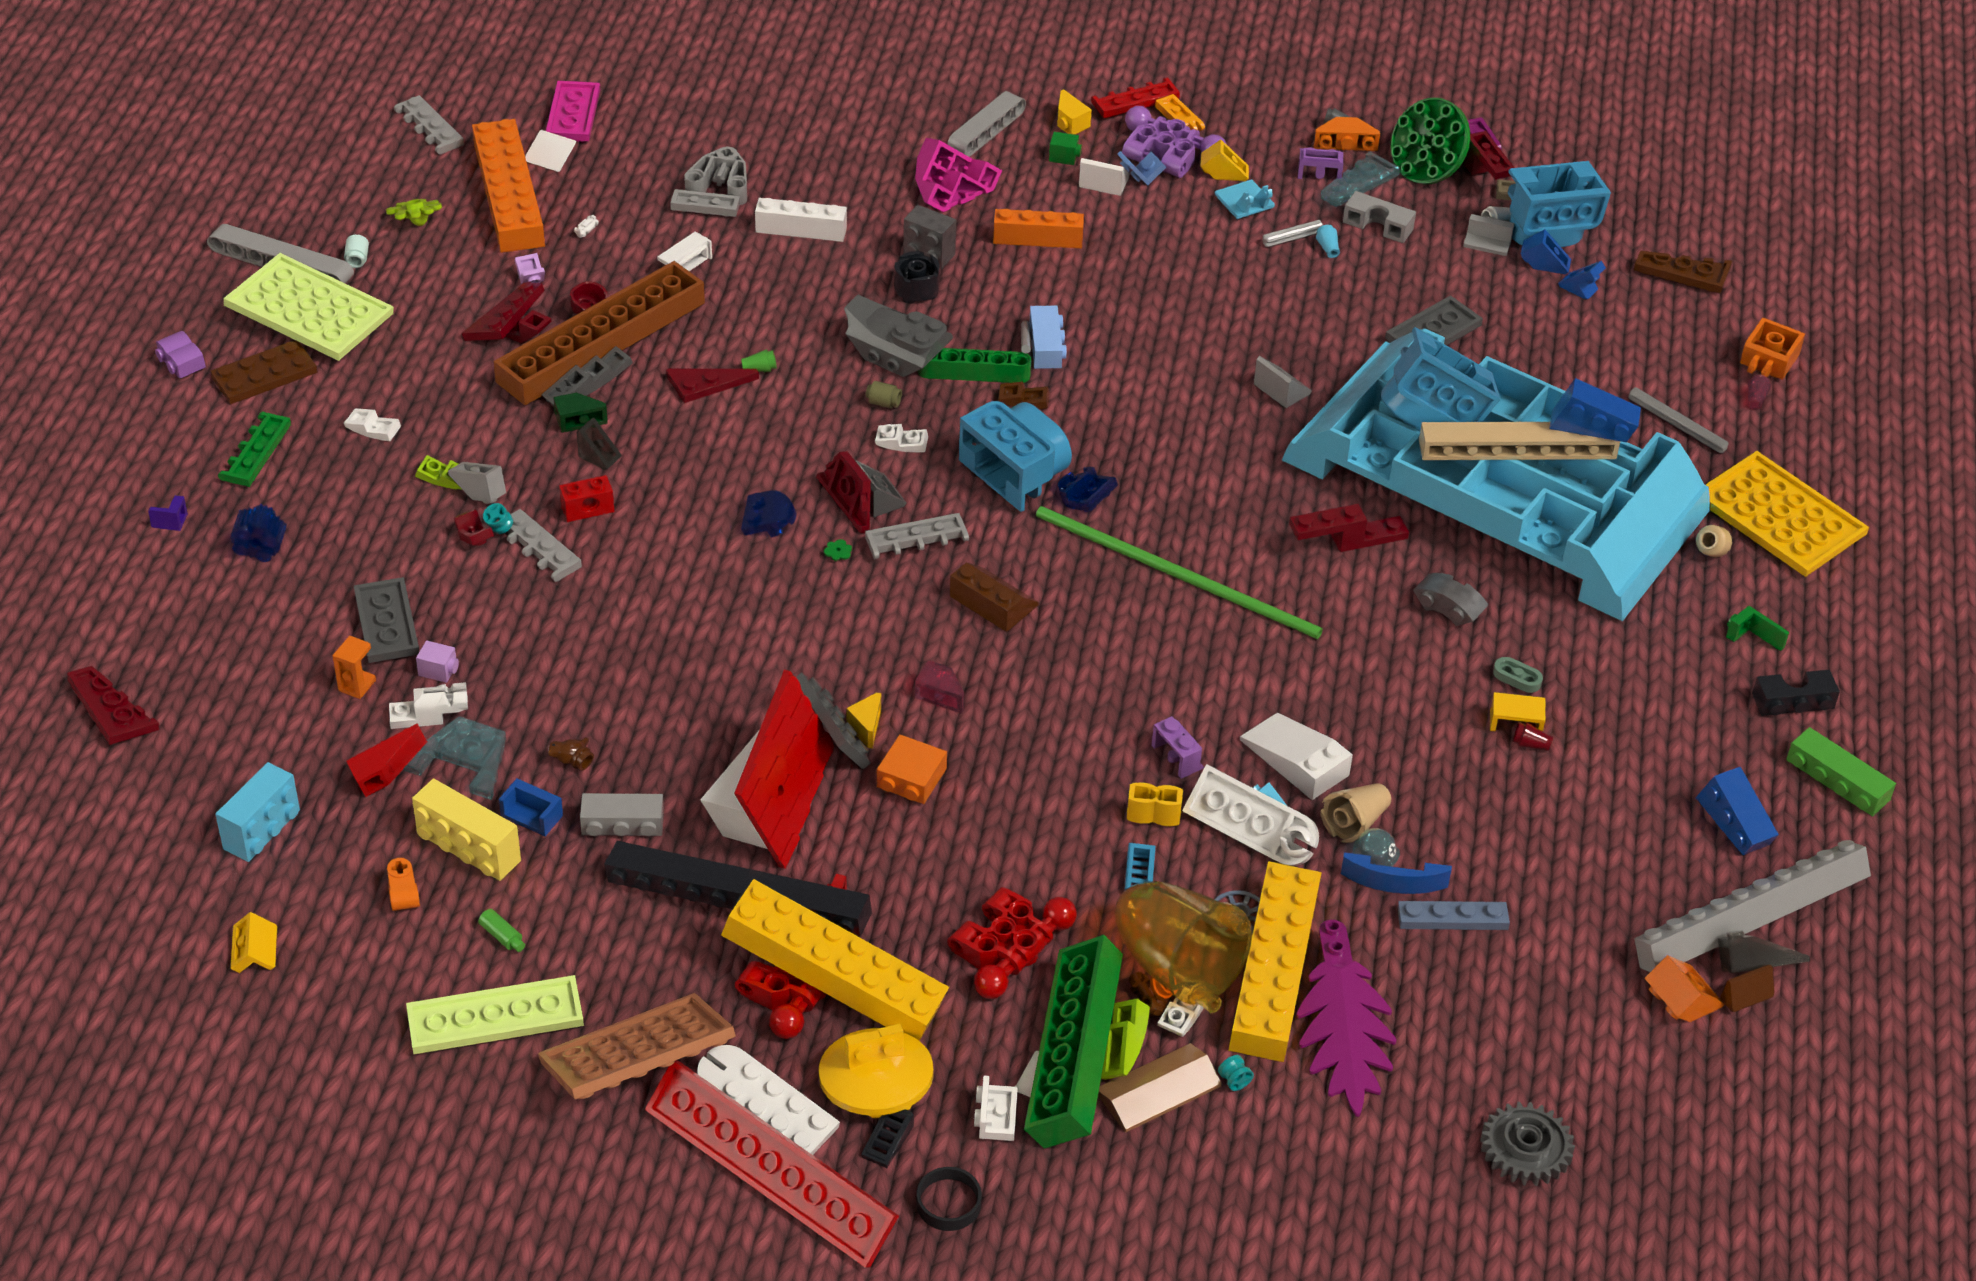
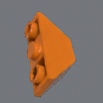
M1335 117L1316 129L1314 149L1378 151L1380 131L1357 117Z

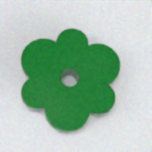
M842 539L828 542L827 548L824 549V555L832 557L834 561L846 560L851 556L852 546Z

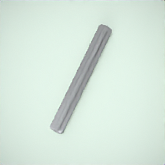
M1634 387L1630 391L1628 398L1718 453H1723L1727 450L1728 441L1639 388Z

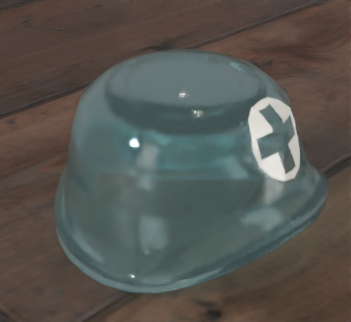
M1381 828L1367 829L1355 841L1353 846V854L1371 856L1370 864L1392 867L1400 856V850L1396 846L1393 836Z

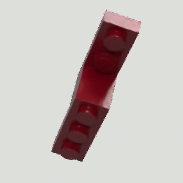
M1487 131L1470 134L1469 149L1463 161V165L1469 173L1475 175L1489 172L1494 180L1510 177L1509 169L1515 167Z
M1359 504L1292 516L1289 519V525L1297 540L1332 534V538L1340 552L1405 540L1409 537V531L1401 516L1367 522V518Z

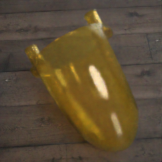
M1147 881L1132 885L1119 896L1116 903L1115 919L1119 934L1139 965L1155 980L1169 989L1177 999L1187 1004H1199L1209 1013L1217 1012L1222 1004V1000L1218 996L1229 988L1238 977L1250 952L1252 929L1251 922L1246 913L1234 904L1219 902L1200 893L1159 881Z

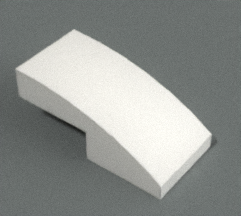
M355 408L344 422L346 428L356 433L383 441H391L401 427L398 419L380 418L375 410Z

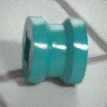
M494 503L484 510L483 519L487 525L492 527L493 532L502 534L510 530L513 525V517L502 504Z
M1240 1055L1228 1057L1218 1068L1219 1075L1223 1079H1227V1085L1232 1091L1243 1089L1254 1077L1252 1070L1244 1066L1245 1062Z

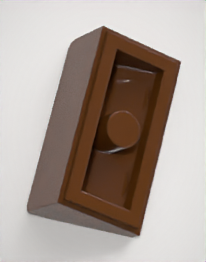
M1766 965L1729 979L1720 999L1730 1011L1736 1012L1772 998L1774 996L1773 967Z

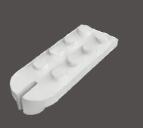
M1206 764L1182 810L1284 865H1302L1314 854L1293 843L1295 838L1314 848H1317L1319 843L1318 828L1309 817Z
M732 1045L714 1047L707 1052V1057L703 1056L699 1062L697 1070L699 1076L812 1155L839 1128L840 1122L738 1047Z

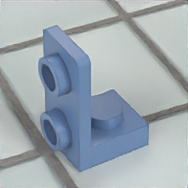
M1121 151L1118 153L1122 159L1120 164L1128 172L1132 169L1130 174L1138 182L1143 180L1147 185L1166 168L1152 152L1136 167Z

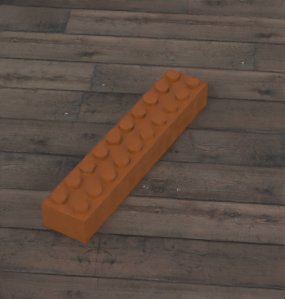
M672 261L494 360L495 381L523 405H527L541 397L547 389L575 365L582 368L596 355L601 359L615 346L624 350L705 304L704 282L676 261Z

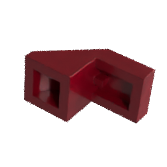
M532 310L523 319L521 318L505 337L522 343L541 332L552 320L550 317Z

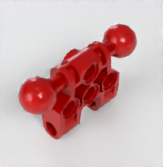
M1001 887L982 905L984 915L992 921L991 927L984 928L972 921H965L947 939V943L955 954L978 968L973 982L976 992L983 998L996 999L1007 990L1008 976L1010 974L1018 975L1024 967L1032 965L1037 961L1038 954L1053 940L1052 932L1054 930L1063 931L1073 926L1077 917V911L1074 903L1068 898L1054 897L1046 902L1042 913L1043 919L1039 920L1033 916L1031 901L1005 887Z
M751 961L735 981V988L741 995L772 1010L769 1017V1026L773 1034L783 1039L794 1038L801 1033L804 1026L803 1012L812 1011L816 1003L827 995L777 966L771 967L757 961Z

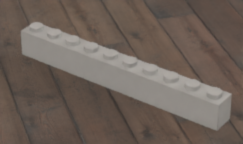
M1851 840L1841 841L1838 843V846L1829 850L1819 851L1816 856L1796 862V865L1787 869L1777 870L1770 877L1755 880L1748 887L1732 891V894L1710 901V904L1702 908L1692 909L1688 914L1680 918L1670 919L1666 924L1658 928L1646 930L1644 934L1634 938L1640 968L1651 972L1667 955L1686 962L1870 877L1871 873L1866 846L1854 843Z

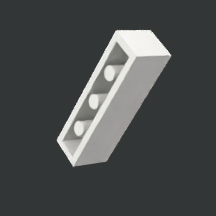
M759 198L755 210L756 232L843 242L847 229V207Z

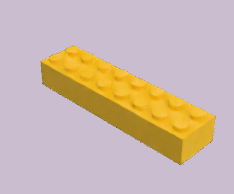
M1268 861L1228 1051L1284 1062L1322 872Z
M755 879L752 880L728 916L721 934L726 939L885 1027L900 1023L904 1033L915 1037L919 1041L949 989L947 985Z

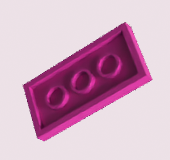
M557 81L546 131L577 142L589 141L600 94V83Z

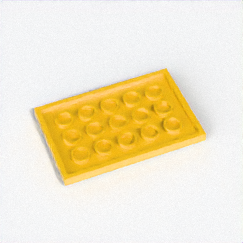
M1755 451L1706 484L1709 487L1710 511L1805 577L1867 535L1869 527L1758 451Z

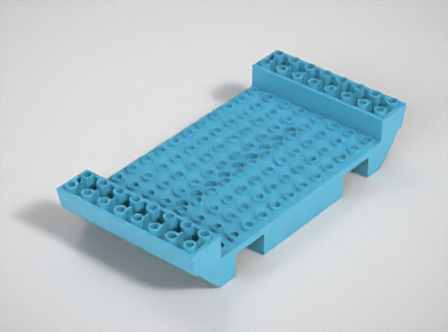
M1425 328L1420 329L1444 344L1445 337ZM1412 332L1391 343L1385 341L1288 445L1282 461L1322 480L1338 464L1583 579L1578 601L1621 621L1625 619L1710 511L1709 487L1704 485L1688 454L1679 441L1658 432L1655 433L1643 449L1628 442L1620 441L1617 459L1422 460L1419 444L1420 431L1394 415L1381 398V391L1393 377L1394 367L1401 358V349L1409 347L1414 341ZM1488 356L1482 360L1479 365L1493 373L1500 395V401L1483 422L1551 421L1552 410L1565 393L1564 390Z

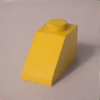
M1064 89L1061 90L1057 126L1068 134H1077L1091 127L1092 110Z
M1221 139L1201 153L1200 166L1206 174H1210L1214 179L1246 181L1249 179V165Z

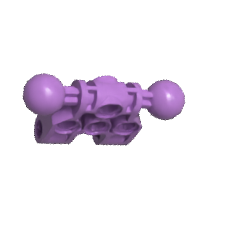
M1136 105L1130 108L1125 116L1126 125L1133 132L1124 143L1122 153L1127 158L1140 163L1152 152L1166 166L1163 172L1178 178H1182L1194 165L1195 147L1199 148L1202 153L1220 139L1226 144L1225 139L1220 135L1211 134L1205 138L1200 137L1199 130H1190V127L1186 126L1185 122L1180 119L1166 121V118L1162 116L1153 119L1150 111L1144 106Z

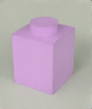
M431 641L425 642L416 657L418 676L445 683L448 682L452 674L456 673L459 665V660L456 659L455 647Z

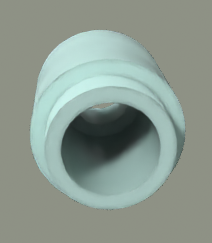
M351 235L346 239L344 259L352 268H360L367 261L369 242L364 236Z

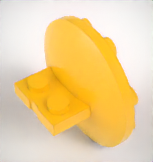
M900 1023L883 1028L863 1029L839 1038L824 1052L819 1064V1081L827 1098L834 1105L844 1110L868 1115L871 1118H879L882 1115L896 1113L904 1109L909 1110L912 1105L927 1093L933 1080V1061L928 1049L915 1037L904 1033Z

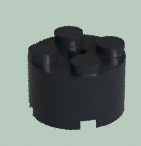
M920 251L902 254L899 257V261L894 264V289L896 293L908 304L915 301L932 300L938 296L939 261L932 255L930 257L924 256V252Z

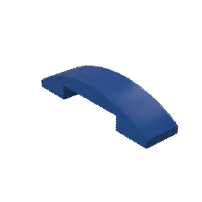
M1345 852L1341 867V874L1356 883L1372 889L1400 894L1429 893L1448 888L1452 866L1425 863L1423 871L1370 864L1371 856Z

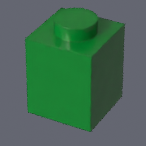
M1053 132L1049 149V162L1075 165L1076 158L1081 157L1082 144H1079V135Z

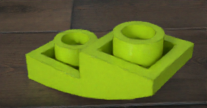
M426 455L415 477L441 487L462 490L448 473V470L457 466L458 463L450 460L449 464L446 465Z

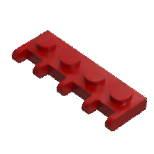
M1167 77L1163 78L1162 83L1153 85L1152 82H1147L1146 87L1134 89L1131 86L1127 87L1126 92L1118 94L1111 91L1108 92V96L1098 98L1096 95L1091 96V102L1101 116L1107 118L1126 113L1136 105L1144 106L1145 108L1154 106L1156 100L1172 94L1179 99L1180 91Z

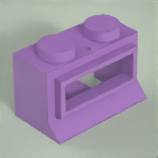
M1300 148L1298 179H1302L1304 166H1316V178H1324L1325 167L1337 168V182H1341L1343 152L1334 149Z
M1171 716L1154 724L1152 746L1154 749L1166 743L1171 746L1173 750L1168 752L1167 759L1170 763L1179 761L1178 776L1181 779L1205 768L1200 763L1202 747L1178 720Z

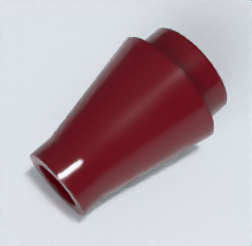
M1519 722L1512 741L1518 743L1520 747L1549 751L1553 736L1544 733L1528 722L1525 724Z

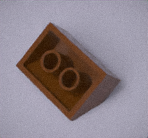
M966 562L950 575V597L1006 632L1039 606L1038 601L983 567Z

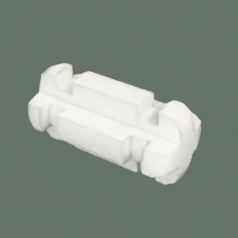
M594 215L588 216L587 219H584L574 228V232L579 238L585 237L586 234L595 228V225H598L599 221Z

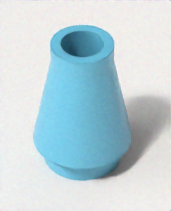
M1332 225L1319 227L1316 232V240L1329 258L1337 257L1340 254L1337 230Z

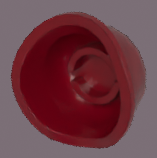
M592 281L582 282L570 291L571 308L577 315L608 298V292L599 283Z

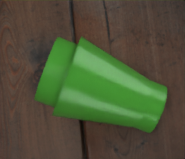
M766 349L741 359L743 369H757L758 372H771V369H777L773 350L768 351Z

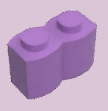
M179 331L156 341L157 349H155V353L159 361H164L171 374L175 373L178 378H183L206 367L202 352L191 342L185 332Z

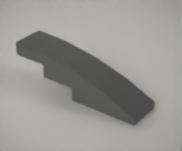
M615 346L601 359L596 355L582 368L575 365L542 394V397L554 406L553 397L576 392L587 396L618 376L633 361L631 357Z

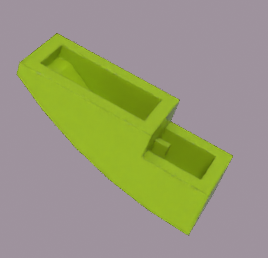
M1139 999L1114 1003L1113 1021L1110 1025L1101 1076L1103 1080L1127 1076L1140 1053L1148 1025L1150 1006Z

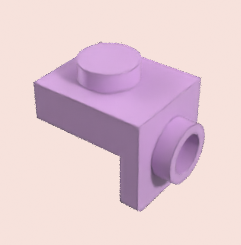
M537 253L515 258V265L521 284L544 281L545 271L544 268H541Z

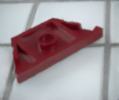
M848 451L839 452L833 461L826 465V470L819 472L816 478L859 533L862 534L870 530L871 480Z

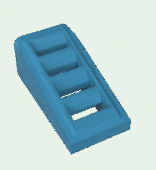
M1129 843L1124 894L1152 896L1156 846ZM1133 858L1148 859V862L1134 861ZM1132 866L1146 867L1147 870L1132 869ZM1132 874L1147 876V879L1132 878ZM1131 883L1146 884V888L1132 887Z

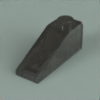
M1743 931L1727 932V937L1718 938L1721 969L1724 972L1735 973L1755 970L1766 965L1776 967L1810 961V956L1755 936L1744 935Z

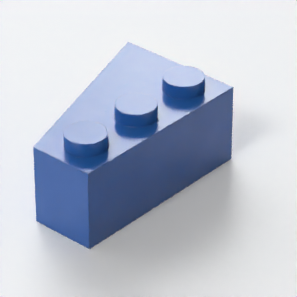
M1575 378L1553 408L1549 429L1627 443L1639 426L1641 407Z
M1741 767L1714 776L1695 797L1742 855L1769 846L1779 835Z

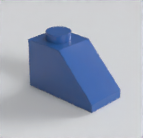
M1545 229L1523 241L1521 256L1533 269L1559 274L1569 273L1571 258Z

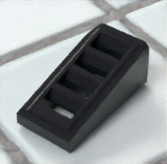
M904 1109L896 1113L882 1115L861 1157L888 1168L914 1127V1114ZM886 1128H890L894 1131H897V1134L887 1130ZM880 1138L886 1139L892 1142V1144L880 1140ZM878 1147L882 1150L887 1151V1154H883L879 1151L874 1150L873 1148Z

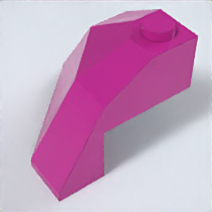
M926 138L917 157L915 180L924 202L941 212H945L955 205L964 204L975 199L976 196L994 191L1002 170L987 161L972 159L940 140Z

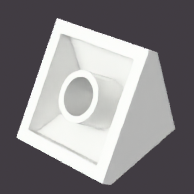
M1081 158L1079 187L1121 196L1130 173L1121 166Z

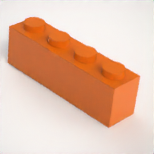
M995 209L993 244L1082 249L1084 214Z

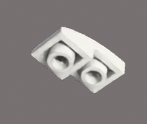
M902 424L879 425L875 443L883 448L896 451L925 452L928 433L927 429L903 431Z
M1182 986L1174 1001L1169 1002L1158 1021V1026L1183 1037L1207 1004L1208 996Z

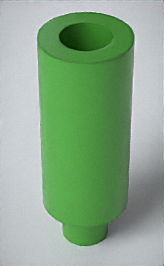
M487 909L481 914L478 923L508 950L515 949L517 952H521L525 948L522 934L493 909Z

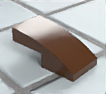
M1023 382L1000 384L998 400L1012 407L1019 403L1027 402L1038 409H1048L1050 392L1048 386L1025 388Z

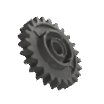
M1517 1102L1516 1108L1506 1104L1505 1111L1497 1108L1495 1115L1490 1114L1488 1121L1484 1123L1480 1142H1482L1481 1151L1486 1152L1485 1161H1493L1491 1169L1500 1168L1502 1170L1501 1177L1507 1174L1511 1175V1182H1515L1517 1178H1520L1523 1185H1526L1528 1180H1532L1533 1184L1538 1186L1539 1179H1542L1546 1184H1549L1551 1176L1559 1179L1560 1172L1566 1173L1568 1165H1571L1575 1145L1572 1144L1574 1135L1568 1134L1570 1126H1561L1563 1118H1553V1110L1545 1113L1543 1105L1539 1106L1538 1109H1534L1532 1102H1529L1527 1107H1523L1520 1102Z

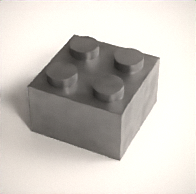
M917 205L904 218L903 254L920 251L924 252V256L930 257L932 255L939 261L940 269H942L955 256L956 219Z

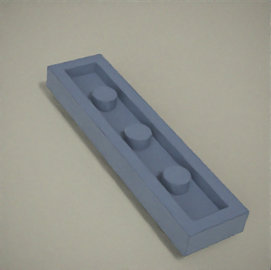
M1398 901L1397 910L1400 929H1509L1510 921L1507 902Z

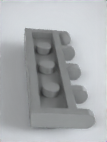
M420 95L394 106L396 113H406L403 117L406 123L414 121L417 124L414 130L418 134L425 132L428 135L425 141L429 145L434 143L438 145L435 148L438 154L446 153L464 145L463 137Z
M519 509L511 514L513 525L507 531L509 533L507 541L510 544L519 541L524 546L522 550L524 556L529 557L534 554L539 558L537 566L541 570L547 567L552 569L554 572L551 578L555 582L582 567L580 558L524 511Z
M960 513L865 531V538L874 559L880 557L879 553L894 551L895 555L901 554V549L917 546L918 550H924V544L941 541L942 546L948 545L949 539L962 537L964 542L969 541V534Z

